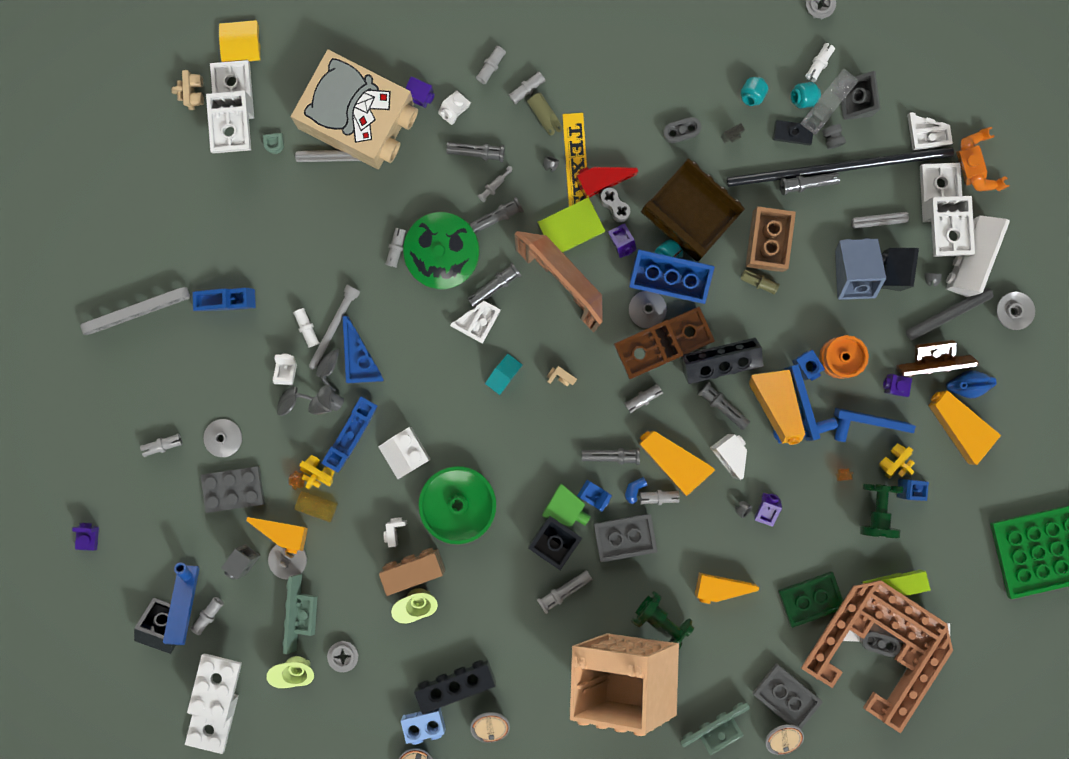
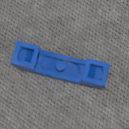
M363 397L359 398L347 423L321 462L323 465L339 473L366 430L378 407L377 405Z

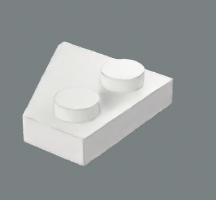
M913 112L907 115L912 150L950 146L953 144L949 124L936 122L928 117L922 118L916 116V113Z
M483 301L474 309L465 313L461 318L452 322L450 326L483 344L501 310Z

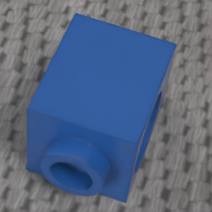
M809 350L792 360L794 365L799 364L803 380L810 379L813 381L821 376L820 372L825 370L813 350ZM808 361L813 365L811 372L807 371L805 367Z

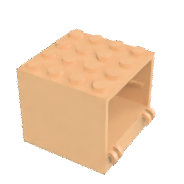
M606 633L572 646L570 720L577 721L579 725L593 724L599 729L609 727L614 728L616 732L631 731L637 736H645L648 732L670 721L671 718L677 715L679 643Z

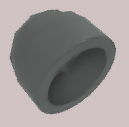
M545 156L543 162L544 169L548 171V168H551V172L555 171L559 165V160L554 157Z
M926 273L925 281L927 285L931 286L932 281L934 287L939 285L942 274Z
M745 501L739 502V507L735 506V511L741 518H745L751 512L752 506Z

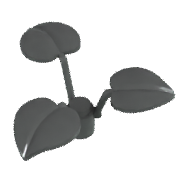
M335 349L325 355L317 366L316 375L321 377L326 386H323L315 397L297 393L298 388L295 386L288 388L278 402L277 415L284 416L293 409L298 397L311 400L308 408L311 414H324L332 412V409L337 411L341 408L344 398L336 394V389L326 380V376H329L336 366L339 349Z

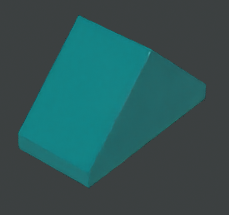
M507 354L494 369L485 384L501 395L523 365Z

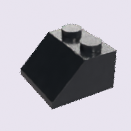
M888 248L881 253L886 274V280L881 289L903 291L914 287L919 248Z
M549 516L528 545V549L561 571L582 540V537Z
M156 598L152 599L134 628V641L169 654L172 653L176 645L163 643L170 603Z

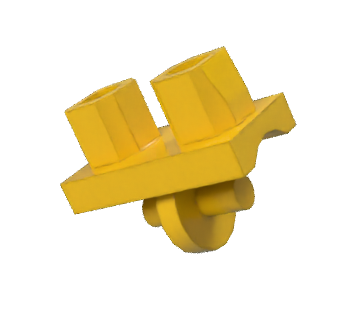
M897 443L891 450V453L898 459L893 463L885 457L879 463L881 469L886 472L885 476L888 479L899 468H901L898 473L900 477H903L906 473L911 476L914 474L911 467L915 463L912 460H909L907 464L904 463L912 455L913 449L910 447L906 449Z
M310 455L305 462L302 460L299 465L301 467L300 471L306 473L302 477L307 482L306 488L310 489L312 485L319 488L321 486L320 482L330 487L333 483L335 471L327 466L322 471L317 469L316 467L320 459L313 455Z

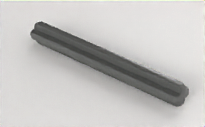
M986 288L983 290V293L973 295L906 331L907 337L910 340H914L994 297L992 290Z

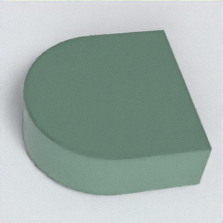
M282 133L263 135V144L269 153L278 154L283 150L284 140Z

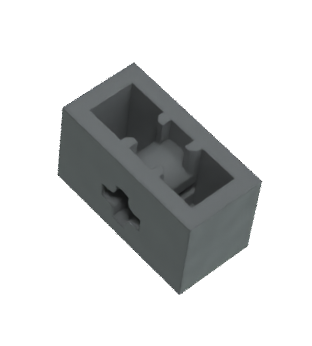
M244 544L234 549L221 569L225 571L224 574L229 578L239 579L248 574L261 555Z

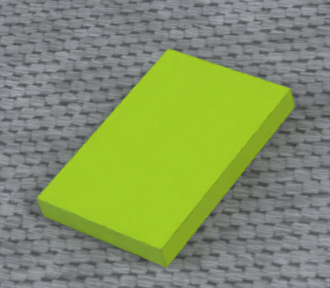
M589 197L537 222L542 234L546 235L562 253L605 233V229Z

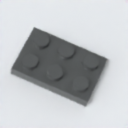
M260 466L201 475L206 513L265 504Z
M651 514L593 523L600 562L657 552Z
M777 663L752 692L754 696L789 725H795L800 729L823 703Z

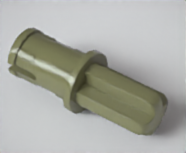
M744 270L741 275L742 281L756 286V289L760 288L768 291L773 295L776 294L780 285L764 278V275L760 276L748 270Z

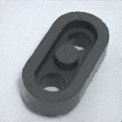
M693 117L669 123L663 131V137L669 143H677L694 138L701 131V123ZM692 126L694 131L690 132L687 127ZM669 132H675L676 136H670Z
M869 630L864 639L861 638V644L865 649L885 656L894 657L901 649L900 642L896 638ZM869 637L873 638L872 643L867 642ZM890 642L891 647L887 649L886 644Z

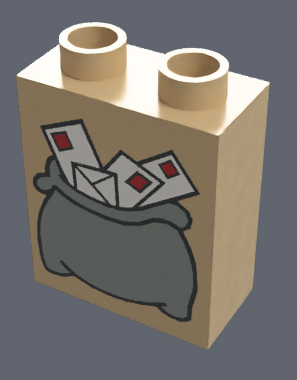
M327 49L294 109L291 118L299 130L379 170L384 160L392 163L400 148V142L395 139L402 127L407 130L412 127L417 117L418 109L413 107L411 91Z

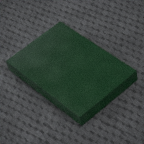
M832 571L778 590L791 628L836 613L843 602Z

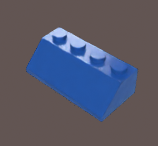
M638 249L630 276L629 287L705 304L715 266Z

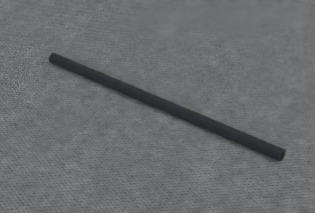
M949 147L727 177V186L775 181L781 178L790 179L796 178L799 175L805 177L953 157L954 149Z

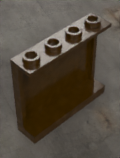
M688 158L656 195L645 204L640 212L671 240L677 242L696 262H699L745 208L740 201L730 196L724 187L719 186L709 174L704 173L696 162Z

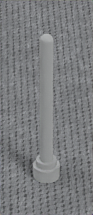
M346 285L343 295L345 297L309 364L310 369L317 367L352 300L354 301L355 298H358L360 291Z

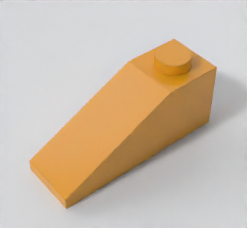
M247 517V522L278 546L286 548L285 552L297 554L298 550L303 551L308 528Z
M699 572L695 596L699 598L700 602L710 604L711 601L719 602L759 591V586L753 583Z

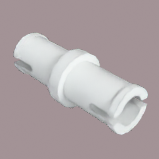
M825 43L818 56L814 57L813 64L805 75L808 80L813 77L811 81L816 82L821 71L827 67V61L835 50L833 45L828 49L829 43Z
M302 308L293 312L300 327L298 330L300 333L302 332L308 348L319 344L313 330L314 325L310 323L305 309Z

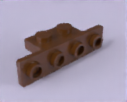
M948 340L915 345V362L899 364L896 369L902 376L912 377L915 374H932L937 371L949 372L959 368L970 369L971 367L978 366L979 362L972 355L956 357V342Z

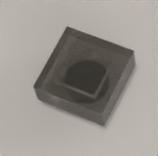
M742 123L723 133L721 138L724 143L728 141L733 143L741 138V134L745 130Z

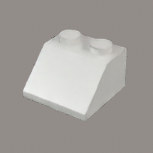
M408 427L378 446L397 479L431 460L412 427Z
M727 434L711 446L710 449L730 475L735 479L741 480L744 478L747 449L744 445L746 443L740 435Z

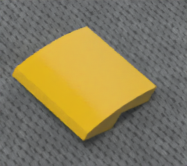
M257 20L219 24L222 62L260 60L261 45L259 43V25Z

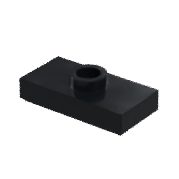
M777 120L775 122L773 140L810 146L813 140L815 125Z

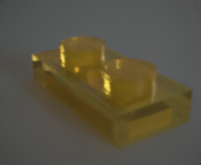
M301 491L294 510L332 522L338 503Z

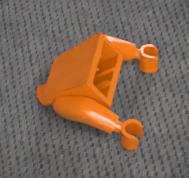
M992 127L982 129L963 138L960 145L961 150L956 151L966 186L972 184L976 191L995 189L1001 191L1010 186L1004 183L1008 179L1005 176L996 181L986 179L987 168L981 148L976 144L980 141L994 138L995 135L989 134V130Z

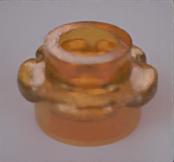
M849 468L838 469V473L835 476H837V481L853 480L852 474L854 472H850Z
M294 471L289 476V485L292 486V489L297 490V488L304 487L305 480L302 479L304 473Z

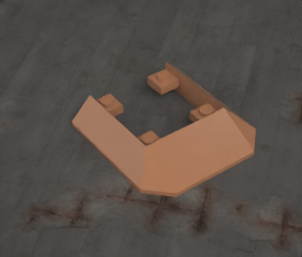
M517 231L514 234L516 251L528 264L535 259L546 272L550 271L574 297V302L584 311L581 320L594 333L603 322L602 294L546 235Z
M881 580L854 585L803 663L801 669L833 688L843 672L829 662L849 630L864 639L873 624H877L904 642L900 652L894 659L906 666L907 669L887 700L873 692L863 708L901 733L953 652L948 625Z

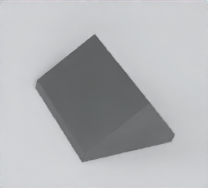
M875 71L839 82L844 120L872 117L881 109Z

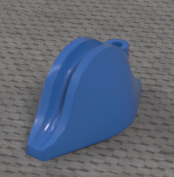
M969 370L946 383V390L966 398H977L997 385L996 378L987 374Z

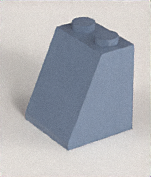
M878 239L840 240L835 250L838 300L876 298L886 280Z

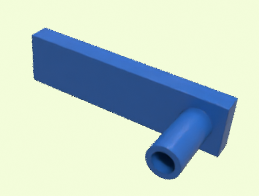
M799 364L784 368L785 370H790L806 441L820 439V433L837 429L838 424L835 418L816 423Z
M835 408L834 416L839 418L834 440L846 442L851 421L914 433L916 428L915 425L909 422Z
M177 563L174 567L177 575L163 639L164 644L185 645L200 569L198 566H186L184 563Z

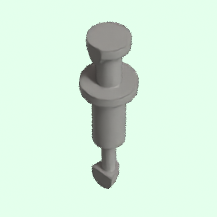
M508 166L506 168L507 171L502 176L499 175L490 185H485L486 190L478 195L482 202L486 201L485 198L489 194H495V190L504 182V178L512 172L511 166Z

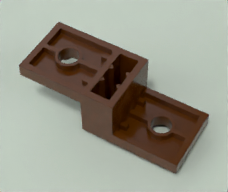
M697 307L613 345L630 380L683 356V354H688L706 346L715 340L700 307ZM688 326L694 329L692 337H687L684 333L685 328ZM637 348L644 350L645 356L643 359H637L634 356V351Z

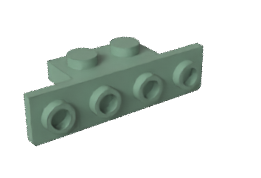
M302 574L289 576L286 585L288 591L285 602L286 619L284 621L285 633L282 642L283 654L297 651L298 634L315 635L318 596L301 593Z
M738 703L732 708V712L728 714L723 712L716 717V721L713 723L706 722L699 727L700 730L696 733L689 732L682 737L683 740L680 741L681 745L686 747L701 738L710 756L744 736L734 718L749 710L750 706L748 703Z

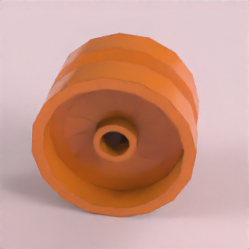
M848 335L830 339L823 345L819 355V360L825 368L824 372L838 379L859 375L867 366L869 358L865 344L855 336Z

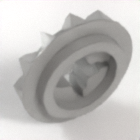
M806 0L805 6L807 7L808 14L810 13L813 18H820L822 20L829 17L836 8V0H823V6L819 10L817 3L821 0Z
M343 640L334 643L327 654L330 667L337 672L352 670L357 664L359 657L357 648L351 642ZM342 650L349 656L345 659L344 664L342 658L335 657L340 655Z

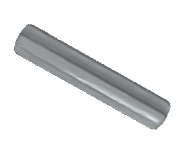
M908 212L856 217L852 219L851 223L854 229L900 224L909 221Z

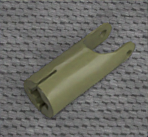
M539 92L533 95L527 103L550 136L554 135L555 130L561 132L563 129L562 125L542 93Z

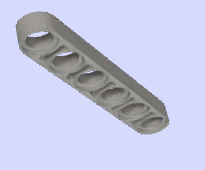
M187 287L179 288L82 323L80 328L83 335L93 334L187 300L191 296Z

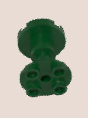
M863 484V490L877 491L876 509L871 511L870 526H860V534L873 537L900 538L901 530L891 528L892 513H888L889 492L903 493V487Z
M653 591L652 594L654 596L651 598L648 595L635 612L638 615L637 618H632L631 622L637 627L648 622L655 629L662 628L672 636L669 642L679 643L680 649L682 640L685 636L689 637L694 630L692 626L693 621L689 618L678 627L667 618L668 613L658 606L661 595Z

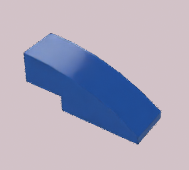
M252 288L192 292L193 311L256 308L255 289Z

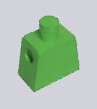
M560 483L542 513L543 517L549 518L551 516L568 527H572L575 521L586 526L591 517L582 511L585 503L562 483Z

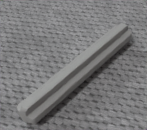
M340 150L297 151L295 153L296 162L360 161Z

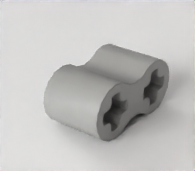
M606 188L602 191L600 197L601 205L611 211L612 217L616 222H625L631 212L629 205L619 199L618 193L614 188ZM606 195H607L608 197L612 195V196H613L612 201H611V200H607V201H606V200H605ZM624 210V216L622 214L618 215V211Z

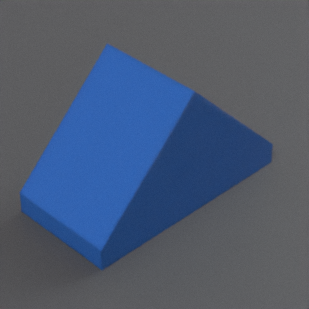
M898 479V486L903 487V493H897V498L927 501L929 482Z

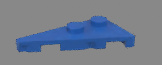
M343 316L346 383L384 381L382 374L350 318Z

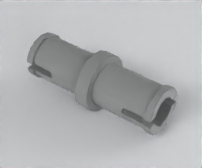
M496 46L490 57L483 62L484 66L476 76L480 83L486 84L492 73L498 69L497 65L506 54L503 48Z
M538 71L526 82H521L522 85L508 95L514 104H517L528 94L531 95L534 89L545 82V78Z
M395 228L392 242L388 246L390 250L385 265L397 268L400 253L403 252L402 246L407 233L406 230Z
M656 383L646 391H640L638 396L624 404L629 412L632 413L643 405L647 406L651 400L663 394V392Z
M178 433L141 445L140 450L144 451L142 455L147 457L148 455L158 452L164 453L167 449L181 446L183 442L182 439L179 440L181 436Z
M657 490L656 492H640L639 494L641 496L639 498L641 505L654 503L662 505V503H679L680 501L678 499L680 497L679 491L662 492Z
M213 597L206 609L200 612V616L193 626L190 627L191 631L196 635H201L206 626L213 622L214 616L224 605V602L217 597Z

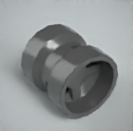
M841 124L822 130L823 136L827 138V149H833L846 143L845 137L841 134Z

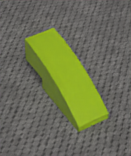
M921 569L903 574H891L862 582L864 584L881 580L904 596L931 591L927 573Z

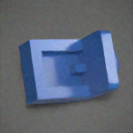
M586 480L577 495L600 511L604 510L612 497L610 493L589 480Z

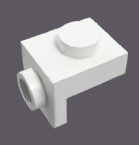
M455 91L442 102L438 114L449 124L453 125L457 117L469 108L471 102L458 91Z
M276 354L274 358L276 362L273 376L274 384L293 385L297 368L295 357L289 354Z
M402 517L392 518L390 522L386 523L384 542L388 543V547H396L398 545L396 527L407 525V520L402 521Z

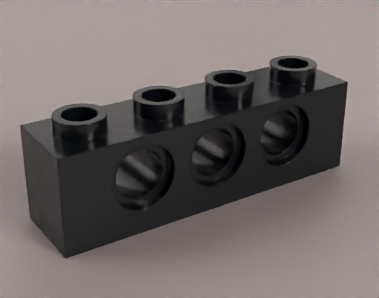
M756 337L681 356L683 373L688 384L763 367L762 347Z
M478 660L472 663V666L469 668L460 667L448 676L445 673L437 676L436 680L432 682L426 680L419 683L414 693L422 714L496 687V680L489 661L483 662V660ZM474 674L478 677V681L470 682L468 676ZM456 681L460 684V687L453 689L450 683ZM438 688L442 694L435 696L432 693V689Z

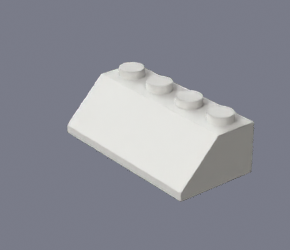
M978 216L973 219L975 254L955 257L953 271L946 279V283H948L947 290L965 297L983 293L1010 220L987 216Z

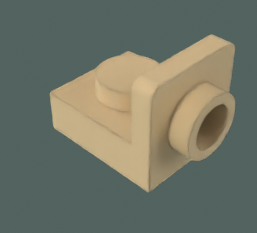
M559 366L556 369L552 368L546 376L549 378L547 381L549 384L552 383L556 375L560 377L558 380L566 386L569 384L573 386L577 380Z

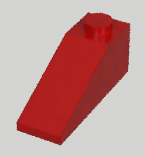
M586 167L578 171L579 174L576 176V181L586 199L602 192L606 188H611L636 176L638 169L627 167H593L589 169Z

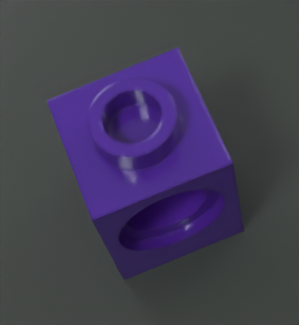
M412 76L410 77L405 89L411 91L413 103L426 108L428 103H432L435 95L432 86Z

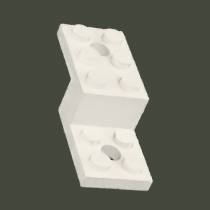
M244 60L210 63L212 94H206L210 152L214 154L251 150L249 119H254L250 62ZM229 78H236V83L233 86L227 85ZM233 127V135L225 136V130Z
M960 163L920 165L923 222H931L933 257L975 254L972 196H962ZM938 178L945 181L944 188H940L937 185ZM950 231H954L957 234L956 241H952L949 238Z
M205 653L202 654L187 711L188 714H192L185 745L220 754L225 752L239 696L234 693L242 662ZM214 673L221 675L222 681L220 683L213 681L212 676ZM206 725L213 726V734H208L205 731Z

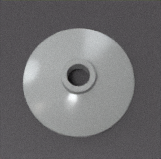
M642 291L637 293L630 301V318L639 327L650 328L661 323L666 316V303L663 297L657 293ZM645 306H651L652 311L647 312L645 310Z
M1008 293L997 304V318L1008 329H1024L1032 323L1035 317L1034 303L1024 293ZM1011 308L1015 310L1014 315L1011 314Z
M219 419L209 424L206 428L203 438L204 444L212 455L228 457L236 453L240 448L242 433L238 425L233 421ZM219 435H223L224 440L222 442L218 440Z

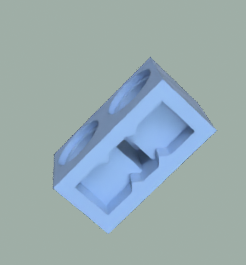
M441 708L425 714L419 711L403 715L401 719L406 744H419L427 738H431V740L439 739L446 730ZM436 721L438 727L432 728L428 722ZM415 725L419 728V732L414 733L409 727Z

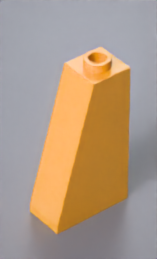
M790 370L751 375L749 385L782 444L789 443V445L800 443L805 436V431Z
M949 391L936 392L928 406L968 464L978 465L1001 435Z
M646 431L640 437L641 441L638 444L686 496L715 471L712 466L655 431Z

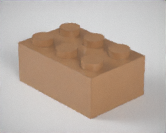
M756 207L753 210L746 267L784 272L789 269L796 212L765 207Z
M431 547L421 551L422 553L419 556L415 557L412 554L404 557L400 563L392 561L385 564L379 576L386 596L443 576L446 570L439 550H433Z

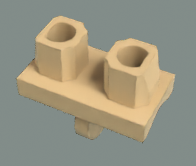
M182 70V81H177V86L172 87L171 92L176 94L177 100L183 101V105L188 106L189 110H195V106L204 105L203 94L194 93V87H203V77L198 74H191L188 70Z

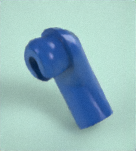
M644 477L628 484L625 499L630 504L637 501L638 490L648 486Z

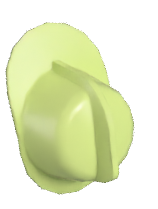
M417 588L411 590L407 597L398 600L393 605L391 613L395 621L406 624L432 615L436 611L438 604L435 597L430 594V591Z
M293 656L285 663L273 666L267 672L268 683L277 688L304 686L311 683L314 679V672L310 668V660L300 656Z

